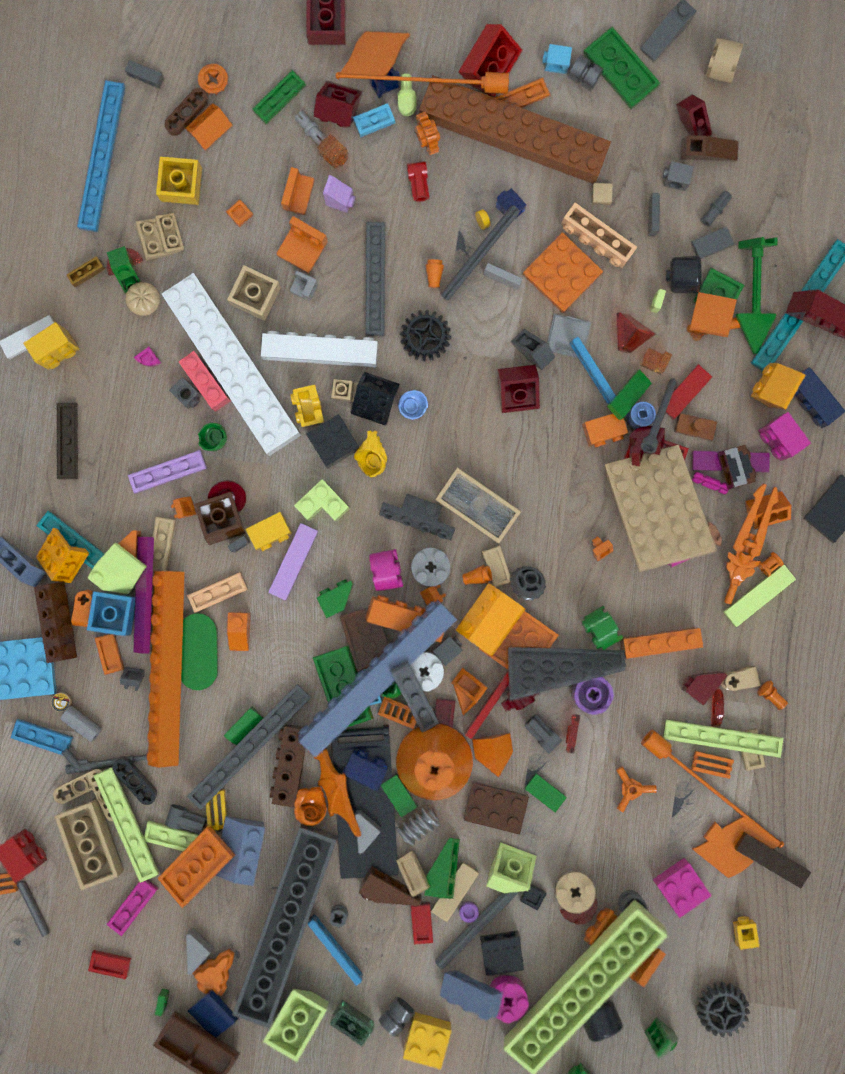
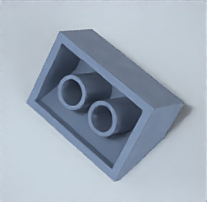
M225 816L221 839L235 856L216 876L237 884L254 885L265 832L264 822Z

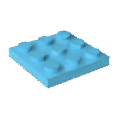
M42 637L0 642V700L57 693L54 662H46Z

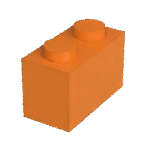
M614 414L582 424L588 445H594L595 448L606 445L605 441L611 439L613 442L623 440L624 436L628 434L624 418L618 420Z

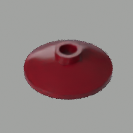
M225 480L211 487L208 499L231 492L238 511L240 512L244 508L246 493L237 482Z

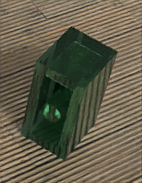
M343 999L331 1016L330 1025L362 1047L374 1030V1021Z

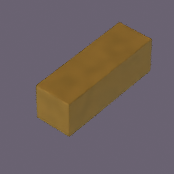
M96 256L66 274V276L76 288L106 269L101 260Z

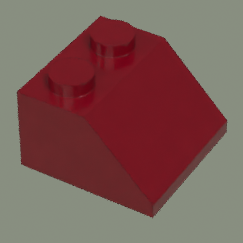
M326 81L316 95L313 117L319 118L323 122L336 123L340 127H350L354 121L353 117L356 116L362 91Z
M536 364L498 369V386L502 413L540 409L539 375Z

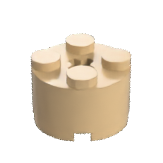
M717 38L706 77L732 83L743 44Z
M568 872L562 875L556 883V899L566 911L571 913L584 912L594 902V884L586 875L580 872ZM578 887L580 895L571 897L572 892L570 889Z

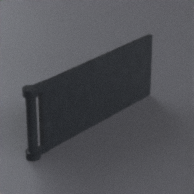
M389 725L376 728L343 730L332 741L333 766L338 773L346 775L347 794L355 818L356 810H361L381 827V832L368 848L359 854L357 836L353 834L347 821L337 814L341 878H363L371 866L388 876L398 875L394 806L381 787V784L392 778ZM384 736V740L338 743V738Z

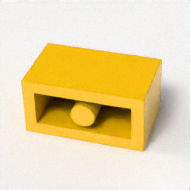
M278 512L246 529L255 549H261L262 552L272 547L271 544L276 541L281 543L288 540V535L292 534L282 512Z

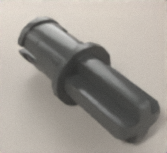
M723 191L717 200L710 204V209L701 218V222L705 226L710 227L717 216L723 213V209L732 199V195L728 191Z

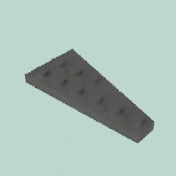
M508 647L509 699L511 701L625 671L624 650L603 651L597 649Z

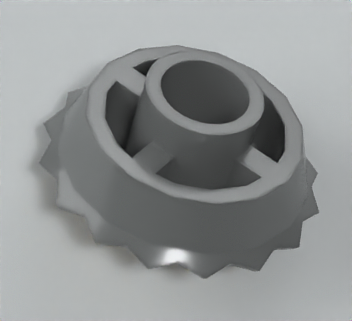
M522 566L512 572L510 586L518 598L533 601L544 594L546 580L538 569L531 566Z

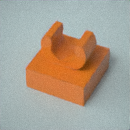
M191 496L173 500L174 504L171 505V508H175L177 513L174 515V518L180 519L196 515Z
M599 537L592 540V544L595 547L592 550L593 556L597 561L613 552V545L609 539L604 543Z
M440 585L430 586L420 592L427 606L433 601H443L446 594H439L437 589L441 587Z

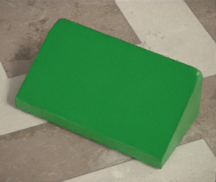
M251 707L224 734V737L237 746L264 717Z

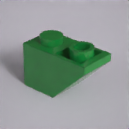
M125 246L107 252L111 269L123 291L127 293L130 286L141 282L132 258Z
M347 579L336 583L337 588L330 590L328 587L319 592L320 596L317 597V600L326 619L345 610L353 587L352 580L348 582Z

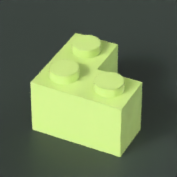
M323 479L294 505L309 521L321 509H324L335 521L339 520L350 509Z

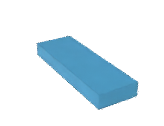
M21 719L16 720L10 737L62 755L63 750L70 748L73 739L72 736Z

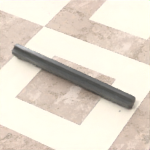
M512 205L441 292V296L445 300H450L518 216L520 211L516 206Z
M519 892L501 893L435 960L437 966L440 969H444Z

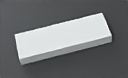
M48 315L2 339L0 345L6 357L12 359L27 351L23 343L55 323L52 317Z

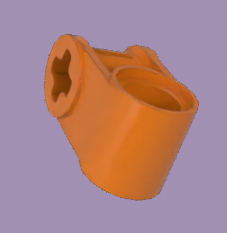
M85 590L76 594L71 618L72 625L88 626L93 591ZM83 596L89 598V601L86 602V600H83Z

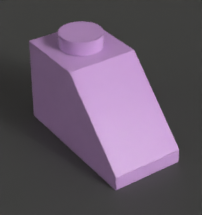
M329 175L323 191L326 206L348 213L349 207L352 208L355 202L353 190Z

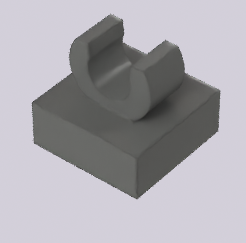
M125 667L120 677V684L124 685L125 689H128L129 686H135V691H138L145 676V670Z

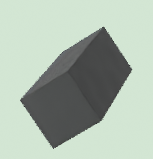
M131 60L128 61L124 70L127 76L159 89L164 80L162 73Z

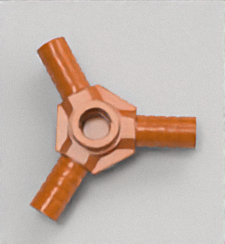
M623 766L616 769L623 781V798L617 807L621 812L625 811L630 800L636 799L642 793L657 792L656 785H642L633 778H629Z

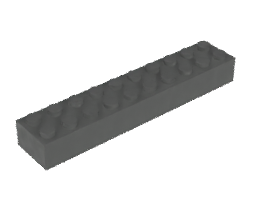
M300 825L232 1015L270 1028L338 835L313 826Z

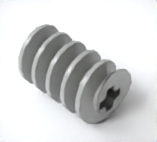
M428 804V811L421 808L422 815L417 812L415 813L416 820L409 817V825L402 822L404 829L396 827L406 843L415 845L414 838L420 841L422 839L421 834L424 836L428 835L427 829L430 831L434 830L433 824L437 827L440 826L437 815Z

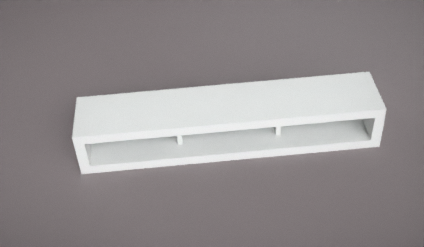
M268 331V334L262 333L261 357L263 360L377 367L378 342L374 341V338L364 337L363 340H355V337L344 336V339H339L334 335H325L324 338L317 337L316 334L298 336V333L287 332V335H280L276 331Z

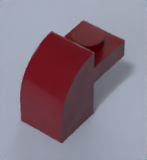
M652 426L639 427L629 437V457H632V465L640 467L645 453L641 449V443L649 435ZM660 427L656 437L658 442L657 449L651 454L660 455L665 442V428Z

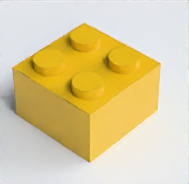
M160 157L156 195L161 202L199 205L202 166L199 161L195 159Z
M57 322L23 343L35 363L46 369L56 368L60 365V361L73 357L76 351L79 350L78 345L68 330Z
M415 1012L411 1019L403 1048V1059L441 1069L451 1034V1022Z

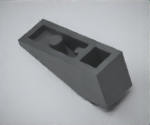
M680 0L640 50L654 62L692 22L697 10L686 0Z

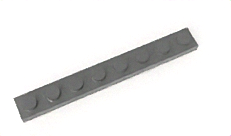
M297 684L187 797L201 810L309 701L311 696Z

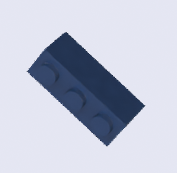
M808 367L801 372L805 374V377L794 397H797L801 402L800 406L803 410L810 413L813 422L817 426L824 428L844 414L845 410L814 371Z

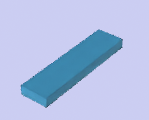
M576 337L569 342L570 346L606 403L609 404L616 395L580 338Z
M314 914L309 918L308 926L357 986L362 982L363 973Z

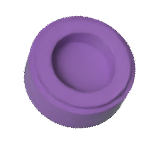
M471 901L464 902L459 908L460 918L467 923L474 922L479 915L477 905Z

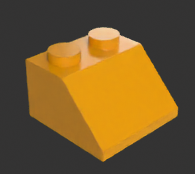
M769 363L763 369L760 381L754 385L751 397L769 408L787 409L805 374L779 363Z

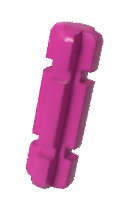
M700 472L694 473L692 477L693 482L701 483L702 486L715 491L718 490L722 494H727L729 491L726 483H720L719 480L707 475L703 476L704 474Z

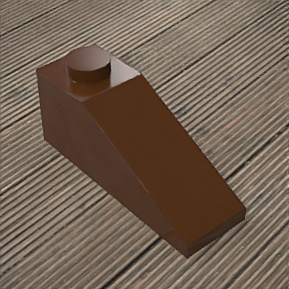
M371 866L360 884L359 894L368 901L419 906L421 904V894L411 896L406 885Z

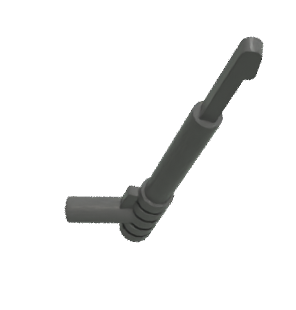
M68 748L61 753L70 763L65 766L66 774L112 767L117 759L93 762L88 761V759L78 760ZM147 755L126 756L133 763L135 761L147 760Z

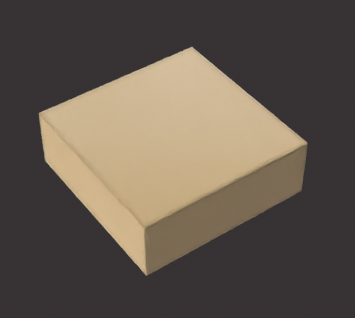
M593 183L592 204L611 205L613 184Z

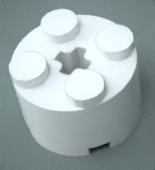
M424 651L410 665L423 691H430L436 688L442 681L444 674L443 665L434 653ZM428 667L427 671L429 674L420 675L421 671L419 668Z

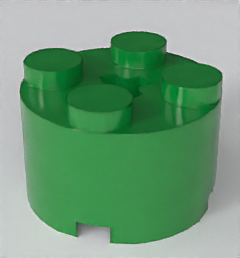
M601 606L583 617L582 626L587 634L591 632L594 637L592 642L596 649L599 650L601 648L604 651L622 640L623 636L617 635V631H619L618 626L608 611L603 612L605 607Z

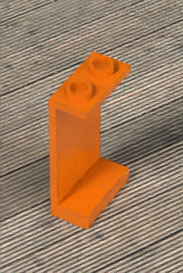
M609 908L602 909L596 916L597 921L586 930V936L583 940L592 945L618 918L614 911ZM655 948L628 977L638 985L645 987L666 954L660 949Z

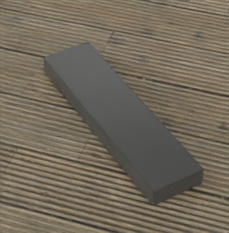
M406 660L390 669L421 732L423 733L439 724L408 661Z

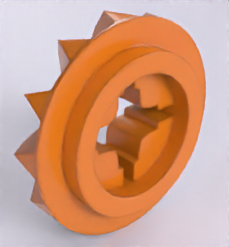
M208 64L200 70L198 83L209 95L210 93L217 95L218 92L224 91L226 85H228V75L222 66ZM208 75L213 78L217 76L218 84L211 82Z

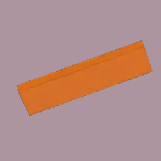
M540 78L511 90L508 94H502L494 98L523 108L549 97L550 93L544 79Z

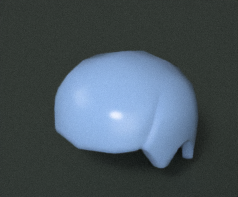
M417 390L405 392L398 401L400 414L411 420L422 417L428 408L427 397Z

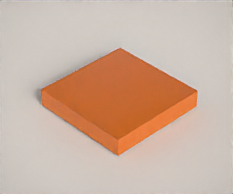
M698 292L690 330L728 338L737 299Z

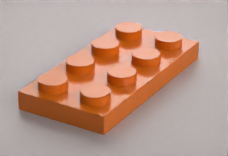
M208 826L157 879L183 908L221 871L235 854L214 829Z

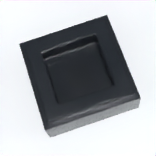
M531 884L529 891H524L520 901L538 911L547 893Z

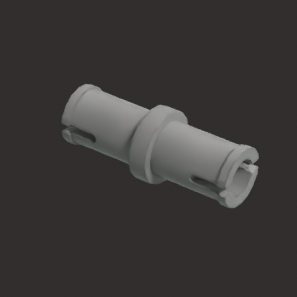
M300 111L299 114L303 120L298 115L295 116V120L305 130V134L310 136L319 147L324 146L320 138L325 143H327L328 138L320 131L316 122H312L304 111Z

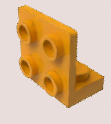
M53 528L38 551L36 558L52 581L71 583L89 552L85 548L69 546L59 530Z

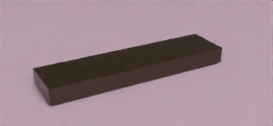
M57 403V479H78L77 403Z
M745 832L734 848L736 851L799 888L803 887L811 874L805 867Z

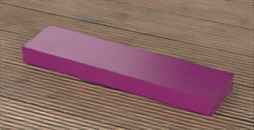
M692 451V470L722 471L717 454L720 451ZM750 452V462L755 471L768 473L770 470V453Z

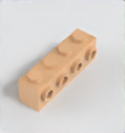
M577 203L573 204L561 223L567 233L575 234L579 237L578 239L581 243L589 244L598 255H604L610 259V263L615 267L623 268L637 249V246Z

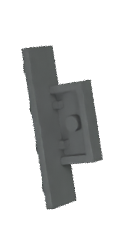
M410 494L406 495L402 508L385 502L382 503L379 515L388 520L400 522L405 526H411L420 529L422 532L431 533L439 538L450 541L455 531V527L438 522L443 507Z

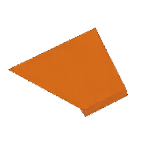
M464 668L460 670L451 682L463 716L478 702L487 690V686Z
M510 733L472 739L475 759L499 777L513 753Z

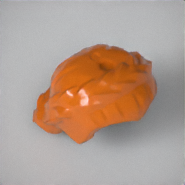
M321 787L302 788L297 791L294 813L296 820L300 824L315 826L324 819L327 807Z

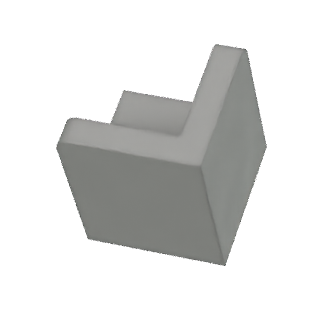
M296 271V278L290 292L311 301L318 282L316 279Z

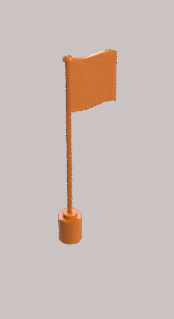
M365 31L357 41L351 57L344 68L335 75L338 80L340 78L481 84V88L485 89V93L508 94L509 73L486 72V75L482 76L481 80L386 76L395 64L400 49L410 36V33Z
M652 729L644 736L641 742L642 746L659 759L670 757L742 815L739 819L722 828L724 843L721 850L708 840L692 848V850L727 878L739 874L754 862L734 849L744 832L772 849L784 847L783 841L780 842L674 757L671 754L672 744Z

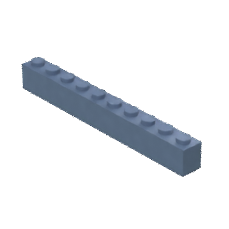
M439 600L431 602L426 607L425 613L415 617L411 622L412 625L407 630L403 629L393 644L389 643L379 657L376 656L370 661V666L365 671L361 670L356 675V680L351 685L347 684L344 686L341 694L337 698H332L328 702L327 708L323 712L319 711L313 717L314 721L310 725H305L301 728L298 735L299 742L312 755L317 757L395 681L390 669L406 660L411 665L457 620Z

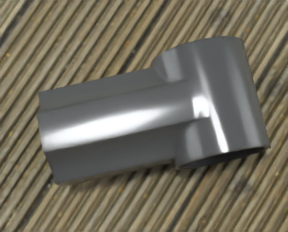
M536 714L524 725L548 754L563 741Z
M172 804L170 806L165 821L166 826L174 829L183 828L198 834L202 833L207 817L189 812L187 808L180 805Z

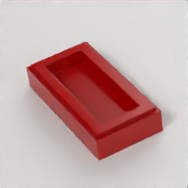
M430 902L421 903L419 906L411 905L414 945L433 943Z
M94 950L91 955L88 971L127 979L132 958Z

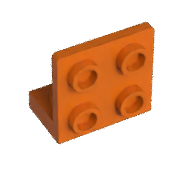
M292 216L289 222L291 229L277 251V256L306 273H310L328 242L327 236Z

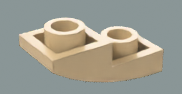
M334 379L331 398L353 402L358 383Z

